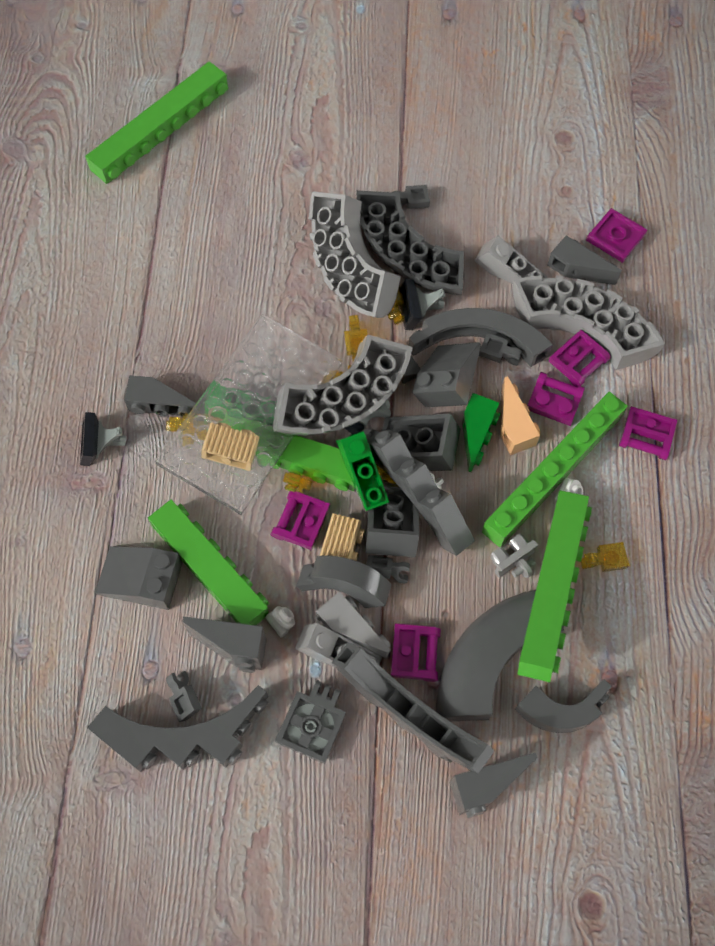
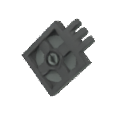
M317 680L310 696L297 691L275 743L325 764L344 721L346 712L335 707L341 690L336 688L332 698L328 697L332 686L326 684L321 694L319 690L322 682Z

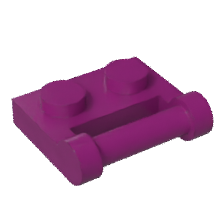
M579 330L550 356L548 362L564 374L573 386L578 387V385L582 386L585 383V379L601 364H606L611 359V356L585 332ZM593 353L596 356L579 373L574 370L589 354Z
M540 372L527 406L530 412L571 426L585 387L580 385L576 387L550 378L546 373ZM543 385L573 395L574 398L573 400L543 390L542 387Z
M631 406L628 410L619 446L623 448L628 446L657 455L659 459L666 461L670 452L677 420ZM634 433L663 442L662 447L631 438L630 435Z
M290 490L287 496L288 502L277 526L273 527L270 535L275 539L285 540L312 550L330 509V503ZM302 504L303 506L292 531H287L286 528L296 505Z
M395 624L391 677L437 682L439 674L436 672L438 638L441 637V629L430 626ZM420 636L428 637L426 670L418 669Z

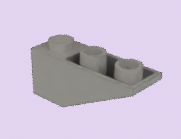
M498 235L483 245L474 260L491 275L512 284L514 279L542 275V278H547L543 272Z
M339 592L316 610L317 619L324 627L387 659L390 657V643L382 634L378 636L372 629L374 625L366 615L361 616L356 611L357 605L350 596L344 597Z
M318 623L304 625L295 647L296 650L333 666L331 662L348 642L361 647L378 665L382 659V656Z

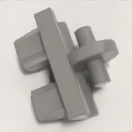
M519 533L509 542L515 553L509 556L503 547H499L490 556L496 566L495 573L499 578L514 567L517 568L511 571L515 578L520 574L525 578H529L532 575L530 567L536 563L533 558L525 560L535 553L534 549L538 547V544L534 539L529 542Z

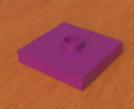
M610 208L587 235L586 241L623 263L644 238L648 230Z

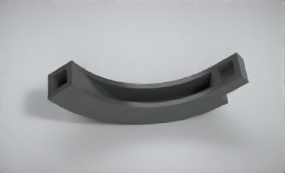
M483 308L454 309L433 315L423 320L422 331L418 330L409 337V346L412 347L411 354L414 356L446 339L464 336L485 338L487 333L509 340V347L522 350L520 356L530 367L549 357L553 344L527 322L503 312Z

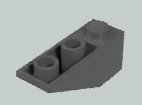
M567 235L551 252L547 265L564 277L611 285L617 284L622 272L615 264L608 262L596 252L587 249Z
M129 375L124 401L128 410L132 413H155L158 416L178 415L182 418L199 417L197 405L192 400L153 377Z

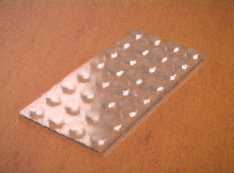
M261 314L158 455L155 464L239 515H242L295 436L274 432L273 430L279 391L285 383L299 385H321L327 383L334 378L342 366L343 360L268 316ZM210 423H226L234 430L241 431L247 429L260 437L251 471L201 458L202 447Z

